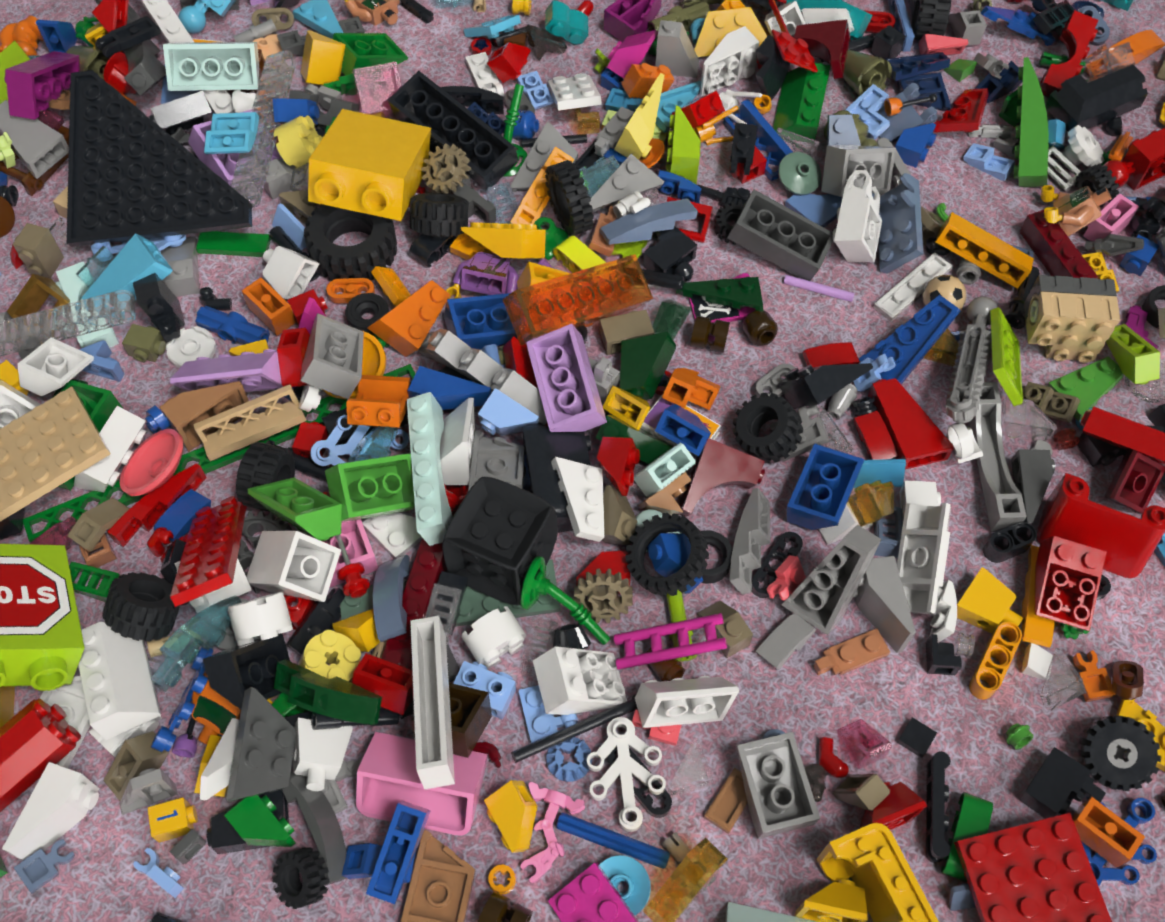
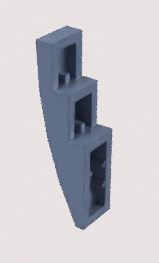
M689 199L665 202L644 208L636 214L630 213L601 227L600 233L609 245L651 240L654 231L674 229L675 221L696 219L698 211Z

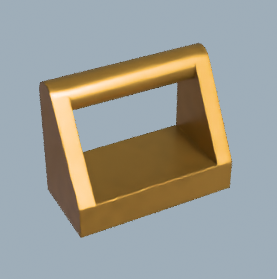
M32 274L6 312L29 331L35 332L44 338L69 304L70 299L52 279ZM51 294L58 301L39 326L33 318Z

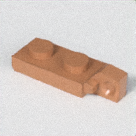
M610 205L606 215L600 213L588 247L608 257L611 256L615 244L609 245L600 233V228L616 220L613 206Z
M876 628L828 648V650L823 652L824 657L816 660L813 667L817 675L832 670L834 675H842L888 656L890 650Z

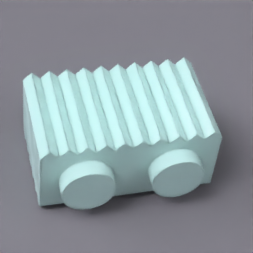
M679 443L634 476V481L644 495L650 497L695 465V460L684 444Z

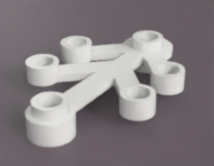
M617 717L611 720L607 726V740L597 752H592L587 757V767L594 772L600 771L604 766L606 757L617 746L618 758L600 780L594 781L590 785V796L597 801L603 800L607 795L609 787L620 775L624 808L619 814V824L625 831L634 832L641 827L643 815L641 810L635 806L632 774L648 786V790L654 795L663 793L666 782L662 776L651 774L631 758L629 746L643 755L645 762L650 766H656L661 762L662 752L658 747L648 746L635 735L634 724L629 719ZM624 727L626 733L619 735L616 733V729ZM655 752L658 754V759L650 760L648 754ZM596 757L601 760V763L598 766H593L590 760ZM655 780L660 781L662 787L654 789L651 783ZM596 786H601L604 792L601 795H596L593 789ZM627 813H634L637 817L636 820L633 822L627 821L625 818Z

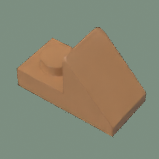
M686 472L681 474V476L661 491L648 497L638 506L642 510L655 509L661 513H669L671 516L673 513H683L675 498L687 490L684 485L691 481L690 477Z

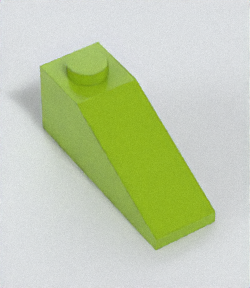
M1127 325L1115 326L1113 333L1106 340V343L1122 373L1134 384H1146L1149 381L1160 379V351Z

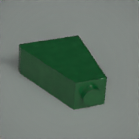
M668 331L621 342V389L644 400L653 398L676 350V344Z

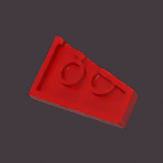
M988 88L966 89L954 101V107L942 114V120L934 123L936 124L934 132H972L979 130L988 99Z

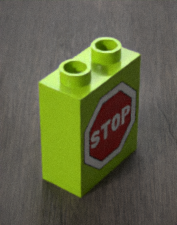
M0 544V687L32 686L37 690L49 691L57 689L64 684H71L84 651V642L65 545Z

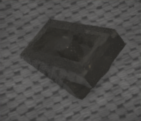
M529 24L525 27L529 47L537 61L541 60L547 50L552 53L558 52L563 54L568 48L561 37L552 35L545 29Z

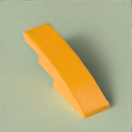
M1031 545L1028 553V572L1025 576V597L1022 601V641L1050 648L1055 621L1035 615V565L1039 547Z

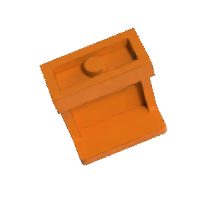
M362 375L358 383L356 398H349L346 402L347 424L400 428L407 411L410 378Z

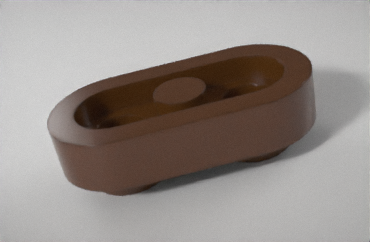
M1131 661L1115 662L1112 671L1113 692L1124 700H1134L1142 696L1144 687L1143 667Z

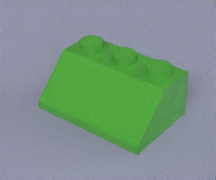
M294 477L248 488V494L267 510L317 540L326 541L332 536L341 534L342 504Z

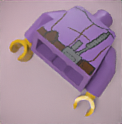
M478 252L471 259L463 261L458 265L452 281L454 285L446 290L451 294L448 299L452 295H456L455 299L462 298L459 291L460 287L463 290L487 295L515 292L518 294L517 281L519 276L515 268L510 266V258H501L495 253Z

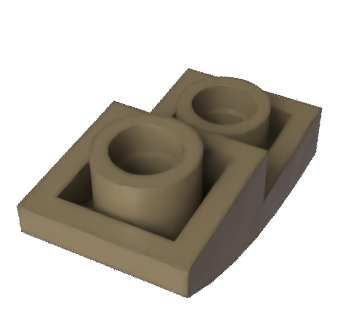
M1028 382L1023 392V404L1020 405L1042 415L1071 423L1081 401L1078 397L1055 392L1051 387Z

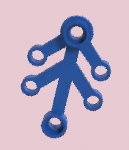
M203 647L200 648L191 665V668L196 670L169 720L168 725L170 726L169 728L160 727L151 744V748L160 752L163 750L169 752L177 737V735L172 734L174 728H178L183 719L187 721L195 707V704L191 703L193 691L200 694L208 681V677L203 676L205 671L203 659L211 656L214 649L210 647L208 650Z
M1137 798L1127 806L1128 816L1124 821L1133 828L1138 824H1145L1154 818L1155 808L1149 800ZM1136 807L1142 810L1143 817H1139L1134 810ZM1082 842L1098 886L1102 881H1121L1125 885H1133L1139 881V872L1131 865L1124 866L1121 869L1102 868L1107 860L1098 853H1095L1091 858L1090 848ZM1142 845L1137 849L1131 860H1139L1143 864H1150L1156 860L1157 852L1150 845ZM1143 849L1150 853V860L1143 857ZM1125 870H1129L1133 874V881L1125 877Z

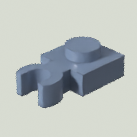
M64 839L57 841L52 846L51 852L47 855L41 848L14 867V870L31 894L59 875L55 868L57 865L67 864L74 859L75 855L73 852L63 857L58 855V851L66 845Z

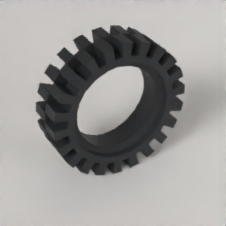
M566 160L548 166L545 175L547 180L546 186L549 189L547 192L548 196L551 197L550 203L554 206L553 211L554 214H557V220L561 222V227L568 236H574L592 229L594 215L592 214L593 208L589 204L591 199L590 196H587L586 192L588 189L586 186L584 187V179L580 177V171L576 169V165L572 164V161Z

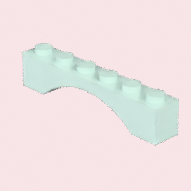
M428 392L408 398L407 411L417 532L431 546L443 542L453 515L445 491L440 461V440L444 430L443 410L433 394Z

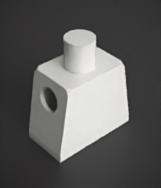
M277 246L275 250L268 249L263 254V260L267 262L263 270V276L284 299H290L303 294L319 266L318 262L282 246Z
M298 718L294 726L297 731L293 752V772L296 775L307 776L306 788L308 790L321 791L324 789L325 779L334 780L342 766L353 727L345 726L337 729L313 730L310 719Z

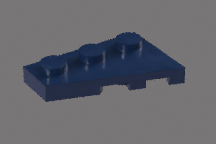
M943 52L886 59L891 64V78L895 81L950 67V58Z

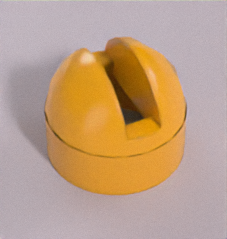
M768 95L756 97L754 100L755 108L761 114L768 113L772 107L771 98Z

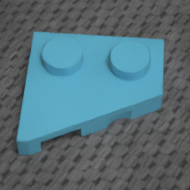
M519 15L504 16L481 23L479 27H468L463 30L465 37L487 36V39L500 36L499 32L501 31L505 33L514 30L513 26L520 24L521 20Z

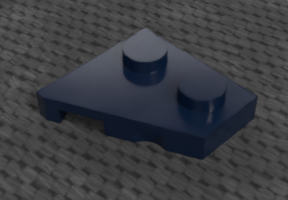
M941 73L918 75L898 81L900 93L910 84L916 83L919 86L918 91L920 94L916 99L926 98L931 94L937 96V100L934 103L928 101L915 105L927 108L932 106L936 110L941 111L951 110L952 107Z

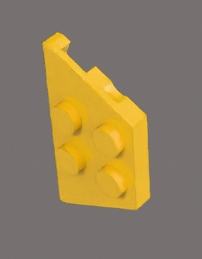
M751 7L707 12L694 48L697 57L710 56L728 33L744 26L760 42V46L767 38V35Z

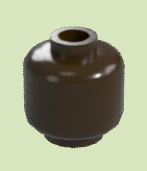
M763 310V312L753 311L749 313L743 321L742 329L754 345L761 346L767 345L775 339L778 326L771 315Z

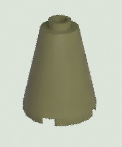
M72 46L67 50L66 53L79 55L80 72L93 70L104 80V68L110 58L105 57L102 50H98L97 47Z
M848 49L843 78L854 92L860 97L873 84L884 91L887 87L885 85L887 77L890 79L892 75L890 62L884 58Z

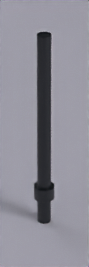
M636 694L629 701L511 752L514 762L522 761L610 722L614 718L638 710L635 701Z

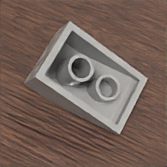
M827 145L821 192L843 196L846 183L855 170H867L872 179V187L875 186L879 194L887 193L890 191L896 148ZM857 177L854 181V186L862 187L866 177Z
M196 237L186 238L183 244L178 247L168 246L160 251L173 269L171 274L162 281L176 297L200 293Z
M317 313L302 364L301 381L312 387L328 391L333 395L349 399L362 378L364 332Z
M895 557L872 558L853 597H855L857 607L872 625L878 629L896 653H901L916 631Z
M793 732L736 746L749 812L757 839L813 826L820 820Z

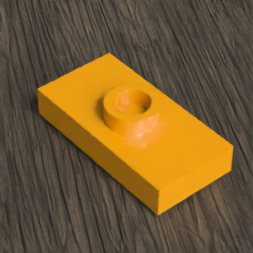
M379 266L374 267L371 273L393 305H398L411 295L393 269Z

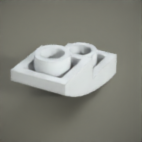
M950 580L943 583L942 587H939L936 615H933L934 617L930 623L932 626L930 635L937 634L938 643L952 635L956 627L957 599L953 582Z

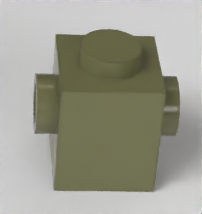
M132 324L122 342L128 356L140 362H146V360L156 362L159 355H162L166 348V343L160 330L152 326L144 327Z

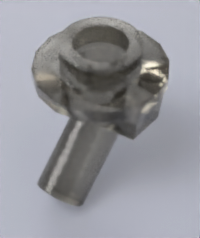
M815 763L806 766L805 772L815 802H820L824 789H826V771L821 765Z

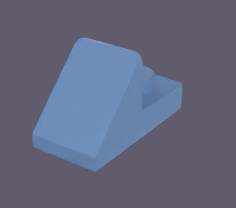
M99 341L79 349L94 356V361L82 371L118 382L122 380L124 372L119 362L110 357L112 351L106 341Z

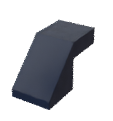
M1010 61L1008 64V70L1004 68L999 74L1002 77L1001 80L989 73L975 88H988L987 103L1013 92L1023 82V80H1019V67L1013 61Z

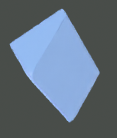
M278 204L272 226H280L300 250L305 249V227L283 204Z

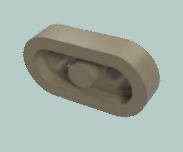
M283 7L258 9L252 14V24L254 27L261 24V16H265L267 21L271 18L277 30L289 29L295 22L292 11ZM284 14L288 17L286 23L281 21V16Z

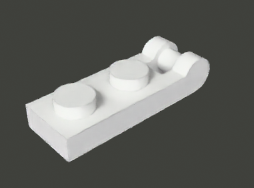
M486 52L465 57L466 64L477 88L486 89L504 96L502 84L499 83L496 74L487 64L489 59Z

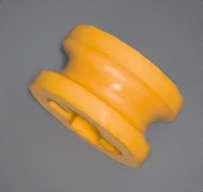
M507 865L495 866L488 876L491 889L502 895L511 892L516 883L514 871ZM500 872L502 875L508 873L511 878H507L509 884L506 887L502 884L497 886L494 884V881H497V877H495L497 873Z

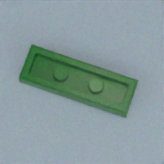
M218 231L200 232L196 250L198 254L263 257L264 252L269 249L271 238L269 234Z

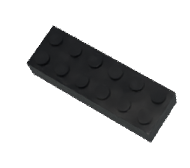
M417 71L388 99L393 115L400 121L431 128L430 145L436 149V146H439L443 149L445 143L450 147L454 144L461 148L470 159L467 165L471 167V170L466 173L486 191H489L518 162L514 145L420 71Z

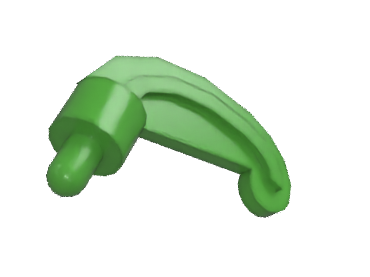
M940 203L936 208V213L945 222L949 216L945 213L946 205Z

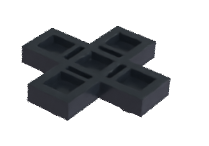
M1031 0L1034 9L1040 12L1033 18L1037 29L1045 35L1056 31L1058 38H1060L1067 20L1074 12L1073 7L1067 0L1058 4L1054 0Z

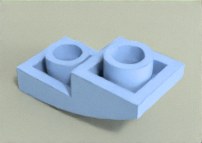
M537 71L521 75L517 78V83L524 86L523 92L534 109L554 104L546 83H542Z

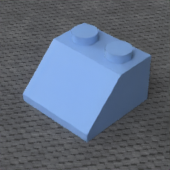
M496 388L478 413L480 424L482 425L481 428L493 436L495 433L503 436L523 432L522 426L539 425V416Z

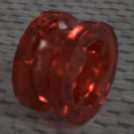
M1074 428L1063 429L1053 436L1054 442H1058L1056 445L1058 450L1070 449L1079 444L1080 439L1075 436L1076 430Z

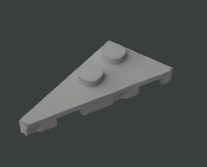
M630 154L593 195L589 204L593 208L592 212H595L606 205L617 204L618 201L634 191H638L642 195L650 189L661 188L665 181Z

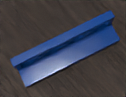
M749 99L742 101L739 113L735 114V116L747 124L758 125L755 146L758 150L768 153V157H765L767 162L764 174L770 181L779 178L778 171L773 172L768 164L779 167L781 160L793 151ZM726 117L723 120V124L734 136L735 125L733 123L735 121Z

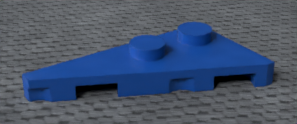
M985 6L981 12L983 16L996 22L998 18L1007 21V28L1024 34L1031 39H1034L1036 35L1041 37L1046 46L1052 45L1055 41L1051 33L1045 35L1037 29L1036 23L1033 21V18L1037 15L1035 12L1029 13L1022 10L1016 11Z

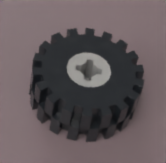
M1115 715L1104 716L1100 720L1096 719L1091 722L1092 726L1085 728L1083 731L1085 735L1079 740L1081 750H1078V753L1083 760L1081 764L1091 770L1089 776L1108 788L1121 791H1130L1132 788L1137 790L1142 788L1141 784H1148L1153 780L1150 776L1153 773L1157 774L1159 768L1156 767L1157 761L1161 762V755L1157 753L1160 745L1154 741L1153 738L1156 736L1152 731L1146 729V725L1135 721L1133 718Z

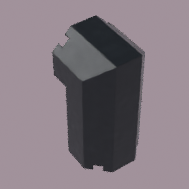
M1134 64L1120 65L1086 80L1079 74L1065 80L1061 84L1063 88L1059 92L1054 90L1050 94L1045 107L1056 119L1066 124L1068 132L1077 125L1081 128L1089 129L1141 107L1148 94L1147 88L1143 89L1142 85L1143 82H1146L1145 76Z

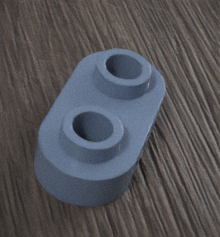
M1082 7L1078 12L1088 13L1091 17L1097 19L1098 23L1095 29L1101 30L1103 33L1101 35L1096 34L1094 40L1090 43L1094 45L1104 44L1110 35L1108 25L1095 7Z

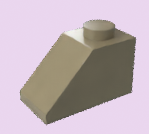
M606 485L603 494L604 538L602 541L608 544L630 545L629 538L635 533L634 530L638 521L627 497L622 496L613 486Z
M718 601L698 612L697 615L704 617L722 613L724 624L715 625L717 639L726 638L727 649H722L721 651L726 658H729L750 646L753 633L738 611L722 601Z
M153 731L125 740L103 780L119 801H121L130 779L138 777L139 773L144 770L161 768L169 754L165 750L160 752L151 748V744L156 736Z

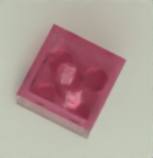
M397 62L352 70L361 113L373 114L391 110L388 99L402 87Z

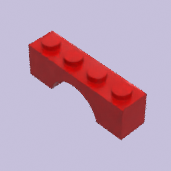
M1076 10L1071 14L1059 38L1067 47L1069 59L1062 64H1051L1046 70L1040 82L1044 96L1049 97L1054 90L1059 92L1063 88L1061 84L1065 80L1079 75L1083 67L1080 65V62L1085 60L1090 51V47H1087L1089 41L1092 42L1098 32L1095 29L1098 23L1097 19Z

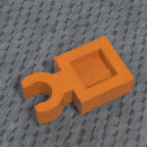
M1092 650L1087 654L1089 662H1085L1081 654L1077 653L1073 657V663L1082 672H1079L1075 677L1085 702L1112 698L1115 695L1112 690V682L1106 668H1097L1098 657L1095 651Z

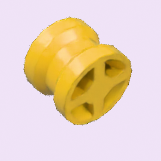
M513 0V14L521 12L525 15H530L532 0Z

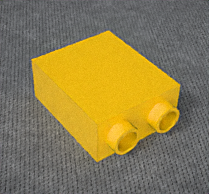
M342 109L309 158L308 201L401 221L410 204V198L415 195L422 177L425 175L421 169L427 166L424 159H429L431 128Z

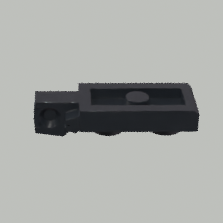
M333 588L326 597L325 602H315L286 646L301 656L306 645L313 637L326 630L333 629V623L338 622L341 618V608L339 605L345 598L340 588Z

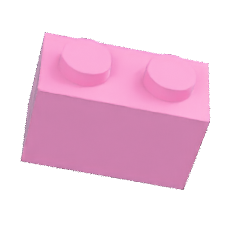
M1119 194L1110 203L1107 202L1101 208V217L1086 225L1088 228L1084 237L1090 241H1095L1096 239H1104L1109 234L1118 235L1129 225L1139 206Z

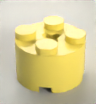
M308 115L305 117L299 116L274 130V137L278 136L279 140L276 143L279 154L286 164L296 166L295 170L309 165L310 156L323 138L318 135L314 128V122Z
M326 630L308 642L298 665L328 679L337 676L351 682L353 673L360 663L361 652L347 636L333 630Z

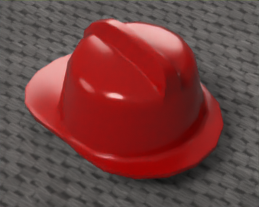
M117 52L106 63L103 73L104 81L124 96L129 93L136 94L137 92L124 79L129 68L127 57L123 52Z

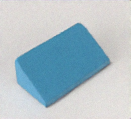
M906 459L864 460L853 488L902 487Z

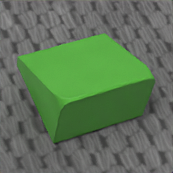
M957 59L950 64V67L944 68V71L960 82L974 73L977 62Z

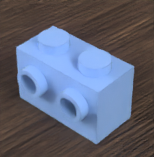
M464 661L453 684L489 692L492 716L503 720L516 692V681L504 672L496 674L487 670L488 668L483 664H478L475 661L471 664Z

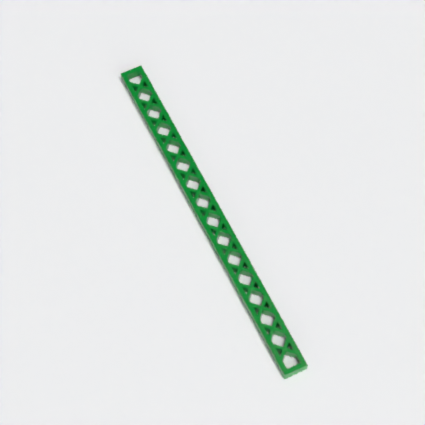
M411 364L383 376L401 377L409 374L413 380L415 372ZM332 396L321 399L316 410L313 408L310 412L303 410L305 418L307 414L312 412L319 414L317 419L312 422H318L324 426L322 418L333 412L328 410L330 405L334 403L341 404L340 410L347 408L346 402L348 399H338ZM300 424L295 425L292 430L281 431L270 436L265 441L260 440L257 442L266 443L268 440H272L278 445L293 439L297 435ZM252 444L245 446L240 451L236 450L222 456L218 460L212 461L207 457L204 447L182 455L173 476L185 470V466L190 461L199 462L198 465L201 466L204 474H207L241 460ZM120 480L113 487L109 485L105 492L92 491L24 518L23 524L30 543H37L71 529L82 513L88 511L84 510L88 502L96 501L99 502V505L109 500L113 492L122 491ZM124 492L118 501L128 506L138 502L146 494L129 496ZM66 511L73 512L69 520H59L62 513ZM41 521L47 523L42 531L34 534L32 525Z

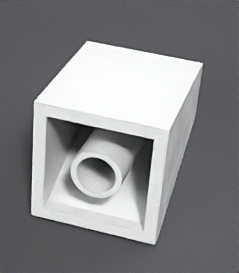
M262 531L246 578L250 585L268 592H283V595L325 602L341 549L298 531Z

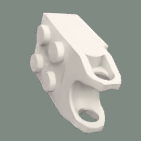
M855 170L851 174L844 189L841 208L837 210L838 223L837 228L833 230V242L836 243L840 253L843 254L847 262H875L882 219L879 215L880 194L875 186L872 187V179L867 170ZM859 176H865L864 185L862 187H855V179Z

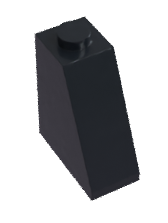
M282 790L258 795L260 798L266 795L277 809L272 813L278 821L284 817L289 823V806ZM241 801L211 818V828L207 829L208 846H212V849L217 854L272 847L248 845L224 816Z

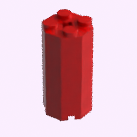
M33 699L0 728V812L42 776L49 762L57 764L76 747V742L81 739L80 733L64 719L67 715L59 705L54 704L50 706L41 699Z

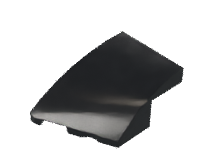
M768 35L756 50L759 64L762 65L756 77L761 94L768 95L772 101L786 78L790 62L783 60L774 37Z

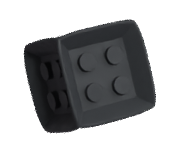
M483 476L479 478L454 514L443 539L442 550L448 572L467 577V586L505 603L521 605L522 588L531 563L537 556H541L545 559V564L547 565L552 555L558 536L555 508L543 498L510 483L492 477Z

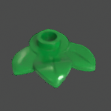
M541 217L535 221L534 225H537V229L543 230L541 228L542 225L549 227L546 230L545 259L551 260L554 257L553 249L569 238L565 230L556 227L552 219Z

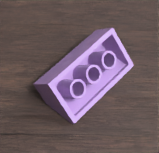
M569 324L526 342L549 430L551 432H584L607 423L583 337L574 325Z
M266 349L263 353L257 354L242 352L239 356L222 354L218 358L213 359L198 357L195 361H186L170 378L171 384L185 391L237 381L241 382L245 392L280 389L283 387L277 350Z

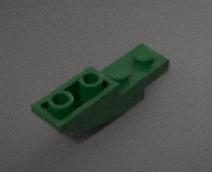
M286 659L277 662L274 689L287 694L289 703L331 718L360 724H378L382 701L381 696L337 676L331 679L325 678Z

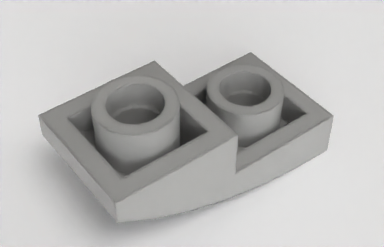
M793 613L766 638L756 652L780 670L796 649L798 651L801 650L816 629L800 616Z

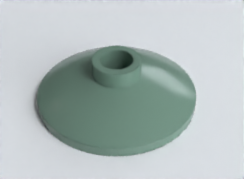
M789 153L779 164V179L782 185L794 194H810L817 189L821 182V170L818 163L806 153Z

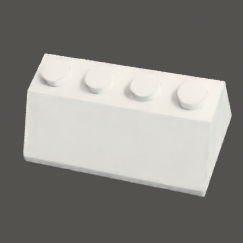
M98 622L82 629L84 651L78 666L90 725L105 740H109L161 716L144 640L137 641L129 637L125 638L120 633L112 631L111 627L107 626L105 622Z

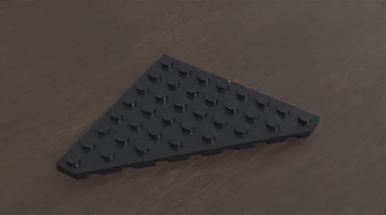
M93 70L71 73L67 244L69 246L76 247L92 245L94 243L129 241L135 233L147 239L252 227V204L245 197L240 195L232 186L215 174L208 166L166 133L165 130L147 117Z

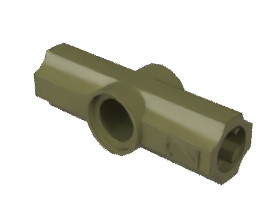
M704 1L684 9L681 6H675L669 10L667 15L649 21V31H659L660 20L682 22L685 30L689 31L694 20L706 17L707 12L710 11L709 5Z

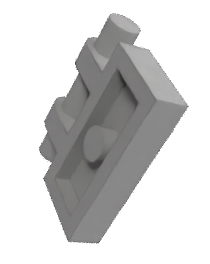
M817 405L803 406L798 409L797 413L803 423L801 424L803 433L799 434L802 440L801 443L797 442L795 444L797 449L795 452L791 450L788 453L790 455L788 458L780 457L783 462L812 450L814 444L823 445L830 442L822 419L820 417L811 418L820 413ZM778 421L769 424L772 432L776 428Z

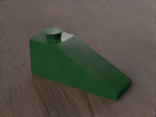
M614 415L606 416L607 423L602 424L596 436L600 441H602L603 437L633 438L636 449L640 451V460L651 464L674 447L641 428L640 430L633 428Z

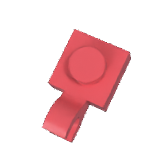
M789 555L775 571L777 579L767 587L769 597L773 599L776 594H779L781 600H786L806 578L798 556Z
M635 710L632 723L635 727L643 728L639 712ZM681 725L643 729L650 730L648 739L676 746Z

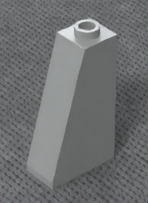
M7 100L0 104V134L3 135L4 132H7L12 140L11 148L33 177L38 179L69 153V147L62 134L38 119L33 120L11 116Z

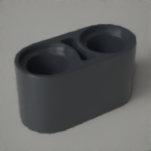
M422 234L412 243L409 253L425 266L431 267L432 265L430 264L434 261L437 262L448 252L447 250L456 239V236L439 237Z
M1019 522L1001 529L991 535L983 548V553L989 561L994 563H1000L1023 554L1035 541L1037 531L1027 522ZM994 545L999 546L1002 550L997 549Z

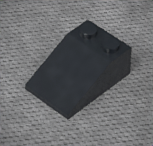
M871 363L822 365L818 367L808 365L800 370L795 368L785 374L786 378L778 384L785 398L794 409L803 406L819 405L871 370L873 366Z

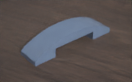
M407 554L382 563L375 574L373 612L376 632L380 642L406 633L407 612L402 607L403 578L409 576L410 558Z

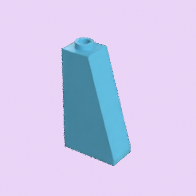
M135 233L82 296V299L87 306L88 312L96 314L105 313L108 320H110L137 300L133 282L153 273H156L163 280L171 274L173 269L152 241Z

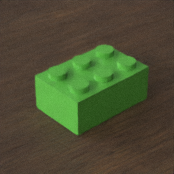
M411 453L341 463L325 470L330 498L342 504L341 523L409 511L415 508Z

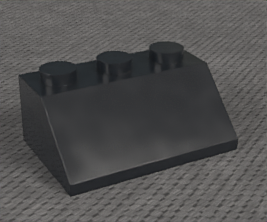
M280 633L278 636L270 639L261 640L260 638L245 645H237L203 659L210 687L241 710L244 692L251 687L255 688L266 700L281 693L274 689L277 662L285 659L290 661L283 633Z

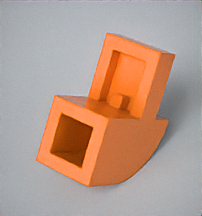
M676 368L673 370L662 398L685 408L689 401L710 410L720 390V385L699 377V372L687 368Z

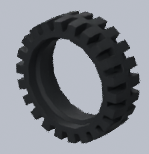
M662 513V518L658 515L652 516L653 522L646 519L642 522L645 526L643 529L638 526L634 530L638 535H631L629 538L632 545H627L626 551L629 554L625 555L626 562L629 564L627 568L642 587L655 595L658 593L660 596H667L668 593L674 596L677 595V590L683 593L687 591L686 585L689 584L693 587L696 584L694 581L695 577L701 579L703 576L701 568L706 569L707 562L705 559H709V553L706 550L708 549L707 542L700 530L684 516L681 517L675 513L672 516L669 513ZM680 532L685 534L691 544L690 555L685 565L678 572L668 577L656 578L649 575L644 566V555L647 551V546L660 533Z

